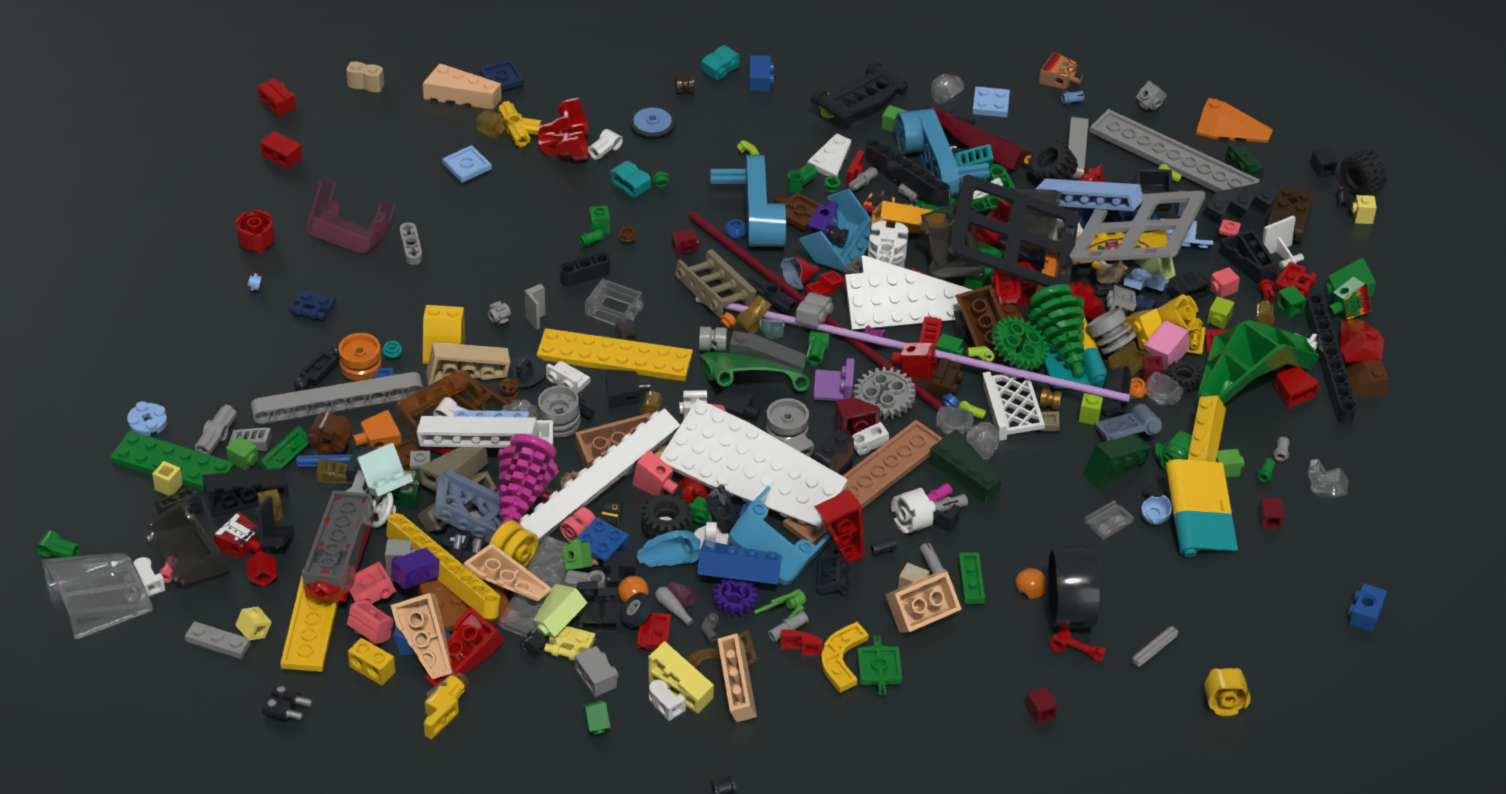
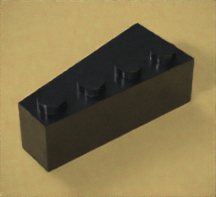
M281 468L202 475L205 501L211 518L257 507L267 496H272L273 502L289 498L288 484Z

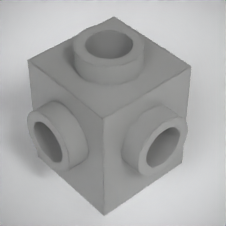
M1148 81L1140 89L1136 97L1141 101L1139 104L1146 110L1150 108L1155 111L1161 106L1167 94L1157 85Z

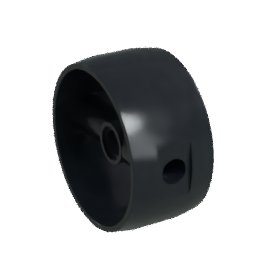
M1060 546L1050 549L1048 559V600L1053 627L1087 628L1097 625L1100 585L1097 556L1093 547Z

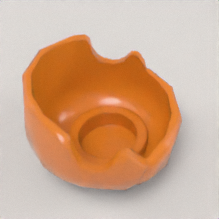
M1024 569L1015 579L1019 593L1024 592L1029 599L1039 598L1046 593L1047 581L1044 574L1038 569Z
M628 576L621 581L618 587V595L624 603L638 592L649 595L647 583L639 576Z

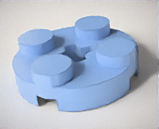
M138 402L136 407L127 416L131 431L146 436H151V433L156 431L157 433L161 432L167 425L165 408L154 403Z

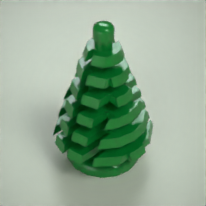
M1057 284L1038 291L1029 299L1028 303L1032 311L1030 312L1031 315H1028L1027 320L1030 321L1031 326L1036 325L1037 331H1042L1040 335L1046 336L1044 341L1049 343L1051 350L1057 351L1059 359L1064 361L1067 368L1073 369L1076 378H1080L1085 375V370L1082 367L1083 362H1085L1083 354L1084 332H1082L1084 331V322H1082L1084 319L1083 298L1072 296L1073 292L1069 285Z

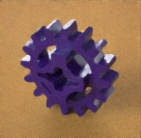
M729 578L726 581L721 579V584L717 583L716 589L713 590L714 604H717V609L723 608V613L731 611L732 616H734L735 612H738L739 615H742V611L748 613L750 612V607L754 608L755 602H757V588L753 587V582L747 583V580Z

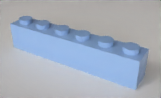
M1045 179L1035 189L1037 199L1064 207L1134 211L1143 201L1140 184Z

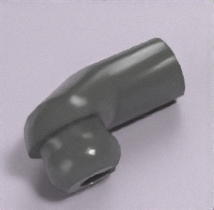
M710 613L701 625V630L710 643L718 639L714 629L717 626L719 617L715 613Z

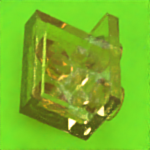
M1130 341L1111 355L1108 361L1111 369L1128 366L1131 376H1134L1138 370L1143 368V356L1152 355L1149 352L1137 350L1135 341Z

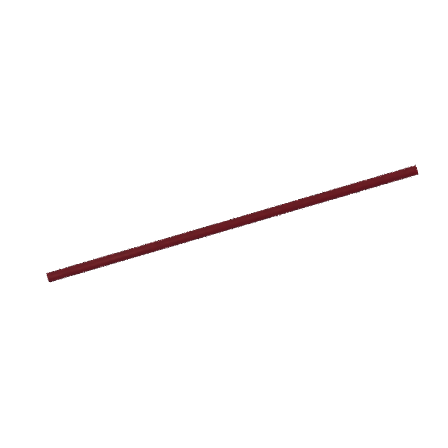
M695 211L690 212L688 215L690 220L770 282L777 283L784 293L799 304L805 300V296ZM826 316L824 324L846 329L831 316ZM841 336L882 369L885 367L886 371H889L892 367L893 372L899 370L862 340ZM912 380L917 396L943 416L949 412V408Z

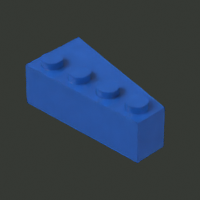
M704 540L699 551L697 574L778 584L782 555H778V553L773 551L762 552L755 549Z

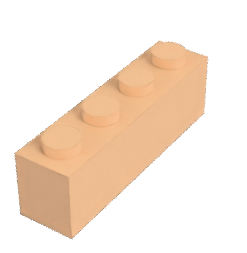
M738 634L719 638L718 645L730 712L736 722L755 718L757 714L744 644Z

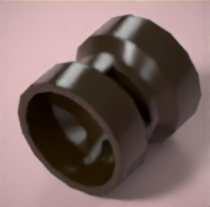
M688 75L687 77L675 76L676 93H682L683 91L694 92L693 75Z

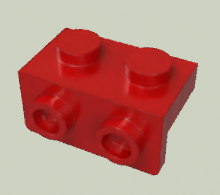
M994 270L992 280L996 288H993V291L1000 306L1022 302L1020 278Z

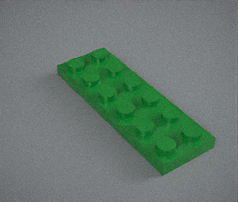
M130 430L110 456L112 463L150 475L165 461L181 469L183 485L204 491L202 475L230 473L235 469L234 462Z

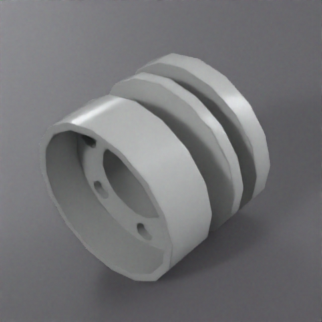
M1121 307L1104 313L1086 326L1092 337L1102 336L1096 342L1097 346L1104 345L1100 348L1102 354L1116 351L1136 337L1135 331H1129L1132 328L1131 324L1121 325L1127 319Z
M552 386L544 390L538 398L540 420H553L554 437H567L574 434L581 424L579 401L576 392L566 386Z

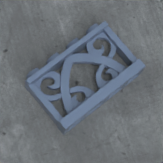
M446 469L436 479L437 493L433 516L463 531H471L473 536L490 543L494 533L498 530L496 525L499 528L501 522H503L502 519L499 520L495 517L496 515L499 516V510L501 509L499 497L502 495ZM446 500H450L452 503L449 505L446 503ZM471 502L477 505L480 512L485 516L479 518L471 516L464 504Z

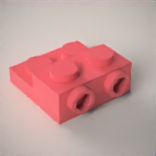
M379 561L355 573L349 592L355 603L365 600L372 605L380 599L390 597L396 590Z

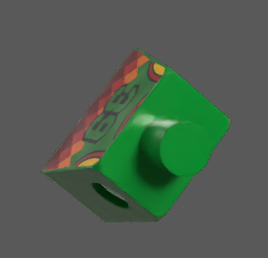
M1355 275L1334 290V303L1327 307L1330 315L1339 314L1346 320L1371 312L1367 282Z

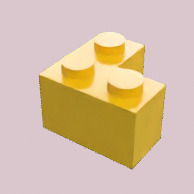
M1157 308L1135 312L1127 316V319L1121 324L1122 326L1131 324L1132 328L1129 331H1135L1138 345L1143 353H1148L1143 345L1162 324Z

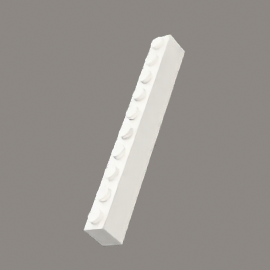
M665 408L661 412H654L649 417L647 423L642 422L639 424L632 435L629 433L621 439L622 443L618 446L613 445L610 447L603 458L599 456L592 463L593 466L589 469L584 468L577 475L578 478L574 481L570 479L566 482L563 490L552 493L548 498L549 501L545 504L542 502L537 505L534 513L530 516L526 514L519 523L524 529H528L536 534L540 543L558 529L560 524L568 517H571L577 509L585 507L634 468L638 460L648 450L654 452L675 435L680 424Z

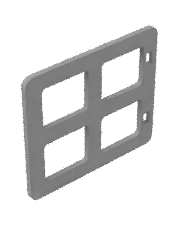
M1185 191L1142 194L1143 201L1140 203L1141 206L1134 220L1126 222L1102 223L1109 209H1095L1070 254L1071 261L1151 259L1176 256L1205 200V192ZM1188 202L1179 219L1149 220L1156 206L1160 203ZM1175 229L1168 244L1164 247L1135 248L1144 231ZM1127 232L1117 249L1088 250L1095 235L1098 233Z

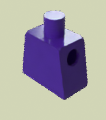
M829 201L827 206L822 204L818 206L808 223L809 235L822 231L829 240L833 226L838 225V204L836 202Z

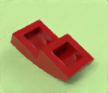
M833 270L821 274L819 281L805 285L804 292L828 296L839 289L845 283V279Z
M781 629V649H801V656H822L823 639L801 631Z

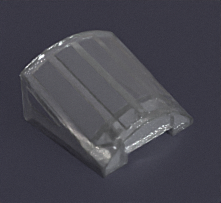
M125 552L41 559L47 586L56 585L67 609L74 639H79L153 611L143 581L132 560Z

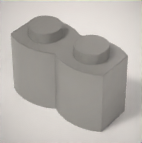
M812 292L808 293L805 300L797 308L796 321L813 326H819L821 322L824 323L826 316L831 314L833 310L832 298Z

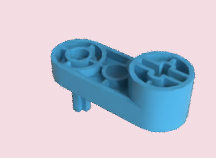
M929 108L896 114L895 135L899 151L903 155L918 153L925 170L950 185L951 197L958 195L959 182H961L964 175H972L981 179L990 178L988 163L957 167L956 160L934 109Z
M746 155V169H710V184H746L748 247H785V203H767L765 156Z

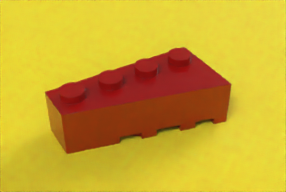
M850 489L814 506L836 550L841 553L843 558L848 560L850 564L864 557L862 505Z

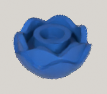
M738 219L731 220L725 227V233L728 237L738 240L744 237L748 230L746 224Z

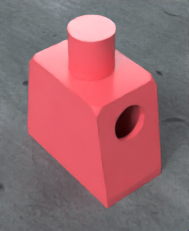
M650 450L638 460L632 482L634 486L654 496H660L664 491L674 495L679 488V485L671 480L673 469Z

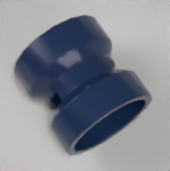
M1139 294L1136 298V307L1133 312L1156 309L1157 301L1152 299L1146 300L1145 296Z

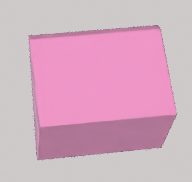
M1164 321L1143 345L1152 356H1162L1166 373L1169 365L1174 361L1178 363V360L1190 348L1189 330L1168 321Z

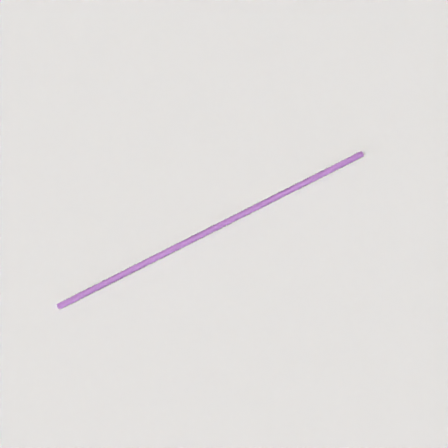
M696 297V302L705 304L698 297ZM730 303L724 305V309L901 350L907 344L822 323L819 326H813L796 321V317L740 304ZM935 350L936 358H945L950 361L960 362L961 364L1125 402L1130 400L1129 394Z

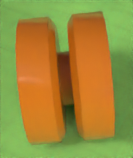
M355 333L342 339L338 349L342 374L354 381L374 378V374L382 368L381 346L378 339L367 333Z

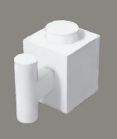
M707 390L683 391V402H679V413L683 414V419H685L697 399L707 403Z

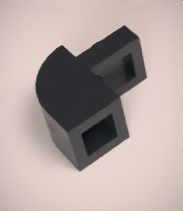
M617 551L607 561L603 562L606 586L619 587V579L635 576L636 551Z

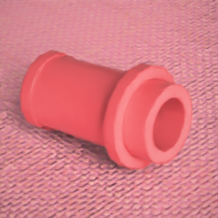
M168 557L163 569L159 571L165 583H169L175 578L174 573L179 565V561L175 558L174 563L171 564L174 557Z

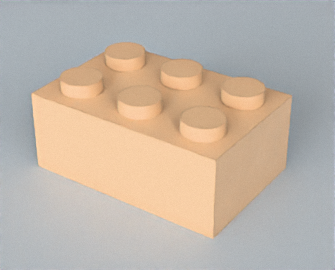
M947 571L936 572L885 594L899 633L911 632L962 610Z

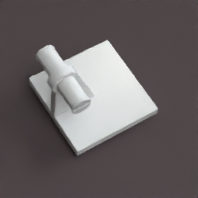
M1295 216L1264 227L1262 242L1271 254L1277 252L1285 259L1279 262L1281 269L1285 268L1289 262L1296 264L1304 260L1302 253L1293 256L1287 248L1292 245Z

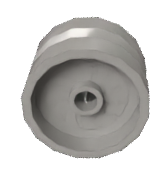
M785 398L776 400L769 405L766 417V433L782 442L802 433L806 437L808 436L809 410L805 404L795 399Z

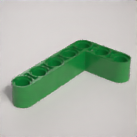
M995 164L990 167V178L987 181L991 182L996 178H1000L1003 187L1017 191L1003 166ZM992 195L973 199L971 210L987 216L1003 199ZM957 203L938 209L939 212L945 213V219L947 220L946 228H951L954 223Z

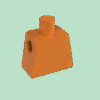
M388 410L360 423L361 433L352 436L356 447L366 444L367 446L371 445L380 448L389 443H393L394 446L401 443V434Z

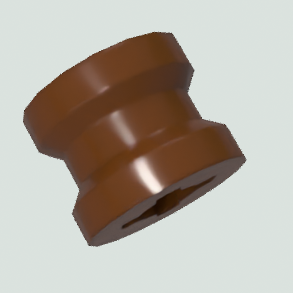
M511 378L503 379L499 383L500 397L507 402L511 399L516 401L518 399L517 381Z

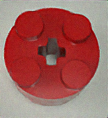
M254 210L253 213H248L247 211L237 218L236 229L240 247L255 251L256 253H262L265 251V248L274 242V226L269 213L262 210Z

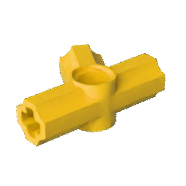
M509 101L503 102L498 107V111L506 125V132L511 135L516 145L524 147L530 142L529 134L538 135L539 126L542 123L541 120L522 118V115L517 113L513 103Z

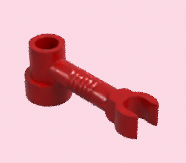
M1065 628L1060 629L1058 634H1055L1049 642L1050 647L1056 652L1064 651L1066 646L1069 645L1089 654L1097 662H1102L1104 659L1103 654L1106 651L1103 647L1090 646L1071 638L1070 631Z

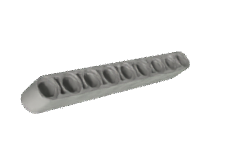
M410 372L261 397L251 402V410L254 421L263 424L316 415L325 411L334 412L416 398L424 393L420 374Z

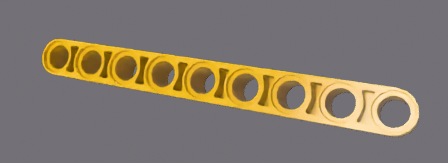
M393 513L387 517L386 536L389 539L412 540V549H416V551L426 547L440 560L439 576L436 578L483 618L495 619L498 617L500 595L463 566L462 563L404 515Z

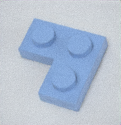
M1137 268L1125 277L1123 285L1138 290L1148 286L1163 292L1168 287L1169 280L1164 279L1165 277L1162 275H1152L1144 269Z

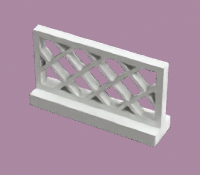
M990 372L983 373V388L999 441L1006 440L1009 434L1045 429L1030 379L1025 378V381L1021 384L1015 380L1022 377L1009 374L991 376ZM1004 381L1006 385L1002 387L996 384V382ZM1011 385H1013L1018 389L1015 392H1013L1008 388ZM1024 390L1030 394L1024 397L1020 395V392ZM1004 393L1011 396L1008 401L1001 398ZM1015 398L1022 401L1019 406L1012 403ZM1026 404H1029L1034 408L1031 411L1025 409L1024 406ZM1007 407L1015 410L1012 414L1005 412ZM1019 412L1027 415L1024 419L1016 417ZM1032 417L1038 420L1039 423L1031 424L1028 420ZM1012 420L1019 423L1016 427H1009Z

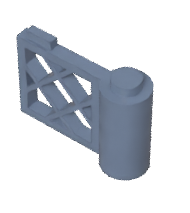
M1139 404L1133 408L1132 413L1096 422L1095 427L1107 441L1143 431L1149 435H1155L1161 430L1162 422L1149 407Z

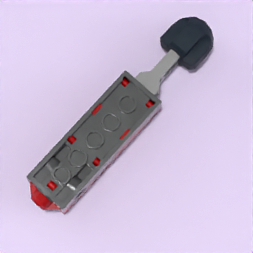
M370 445L357 449L350 457L345 472L348 481L353 482L352 487L346 491H332L302 573L305 598L346 602L375 518L372 494H367L368 488L357 457L378 449Z

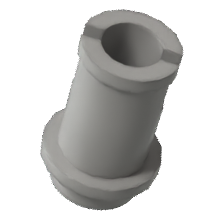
M904 184L899 186V189H901L898 190L899 194L909 198L911 202H918L921 195Z
M1280 437L1277 440V447L1273 455L1278 461H1285L1289 457L1288 447L1290 441L1286 437Z

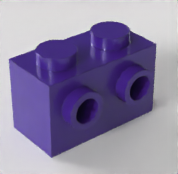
M425 547L392 560L391 577L404 589L438 577L440 560Z

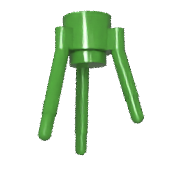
M797 589L787 595L771 600L770 604L754 610V613L757 614L785 603L789 609H795L787 618L790 619L804 610L802 605L806 603V597L801 590Z

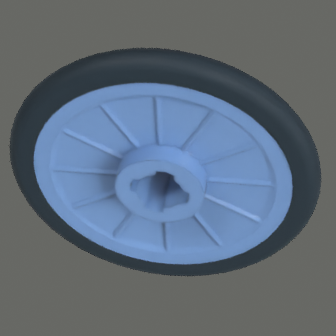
M646 106L636 110L631 115L630 126L636 133L642 136L660 137L672 131L675 126V117L669 110L663 107Z

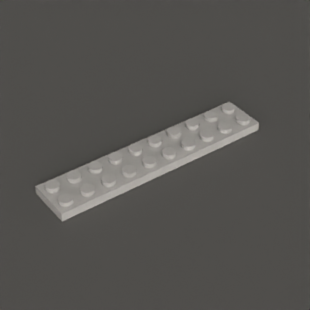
M1110 109L1090 127V133L1158 165L1166 164L1183 177L1215 192L1260 183L1259 179Z

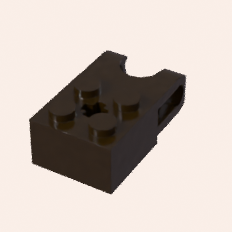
M1279 185V192L1276 195L1267 226L1295 216L1292 240L1301 242L1315 193Z

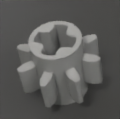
M501 301L489 305L491 309L487 313L492 323L497 322L500 325L509 321L507 317L511 315V311L506 303L501 304Z

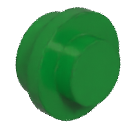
M657 172L652 177V182L656 187H665L669 184L670 176L668 173Z

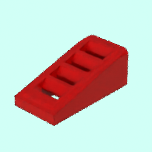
M924 317L919 343H935L936 348L942 330V319Z

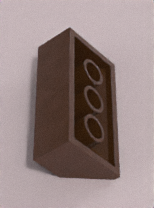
M988 285L955 295L975 347H987L994 353V360L992 362H1003L1005 357L998 356L1000 351L994 350L996 345L991 344L993 341L990 337L992 335L991 331L996 323L1004 318L992 286Z

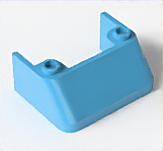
M850 188L827 197L829 201H834L838 204L837 227L841 230H849L845 246L841 247L837 243L831 244L822 231L799 239L817 264L841 272L845 271L847 264H851L855 256L861 258L869 247L872 219Z
M767 486L732 527L728 539L731 544L737 547L755 549L762 552L773 551L778 553V555H782L779 583L789 585L819 555L830 536L826 534L816 546L806 539L799 540L795 545L790 543L764 521L768 514V508L763 502L771 487Z

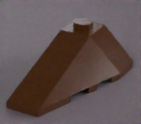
M1381 360L1347 362L1346 371L1354 397L1385 396L1389 378Z

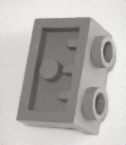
M1114 285L1112 291H1108L1106 297L1108 311L1115 309L1116 306L1121 307L1124 311H1134L1136 307L1134 291Z

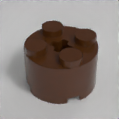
M331 411L318 414L307 436V441L318 451L319 455L341 454L344 452L353 430L352 424L346 417L340 414L339 417L332 415L333 412Z

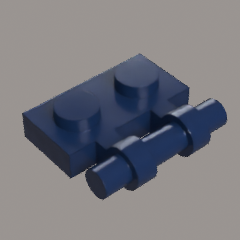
M301 288L294 299V305L290 304L289 311L294 312L298 316H309L313 320H325L326 314H329L336 304V297Z

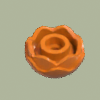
M1132 378L1130 398H1143L1148 392L1147 384L1140 378Z

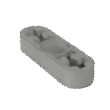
M409 222L403 223L400 226V237L406 262L411 265L419 264L422 261V250L416 226ZM408 242H415L414 245H407Z

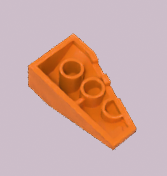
M1208 98L1203 108L1196 134L1211 139H1219V137H1229V140L1244 138L1250 142L1268 143L1273 129L1225 102Z

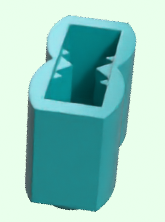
M723 45L701 61V70L715 80H719L725 77L728 72L739 67L740 55L726 45Z
M625 161L611 170L610 180L633 198L651 188L649 174L638 170L634 163Z

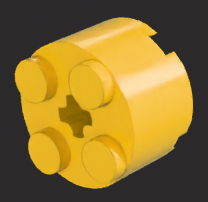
M1213 669L1209 672V676L1204 683V689L1210 709H1213L1216 714L1221 716H1232L1238 714V710L1244 707L1245 709L1248 707L1251 699L1246 679L1240 669Z

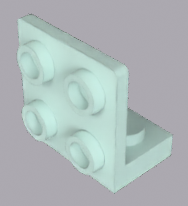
M393 443L357 457L369 493L374 496L383 495L413 481L412 475L403 471Z

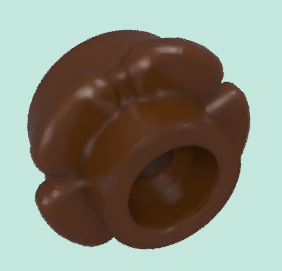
M623 227L618 236L622 242L631 243L637 235L632 227Z

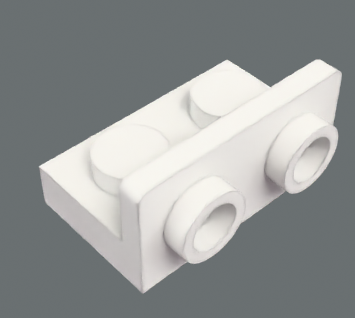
M561 360L555 366L551 364L546 365V379L558 386L569 387L576 394L590 383L589 376Z

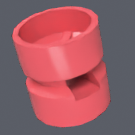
M580 507L571 517H568L560 524V531L567 541L575 540L596 517L587 508Z

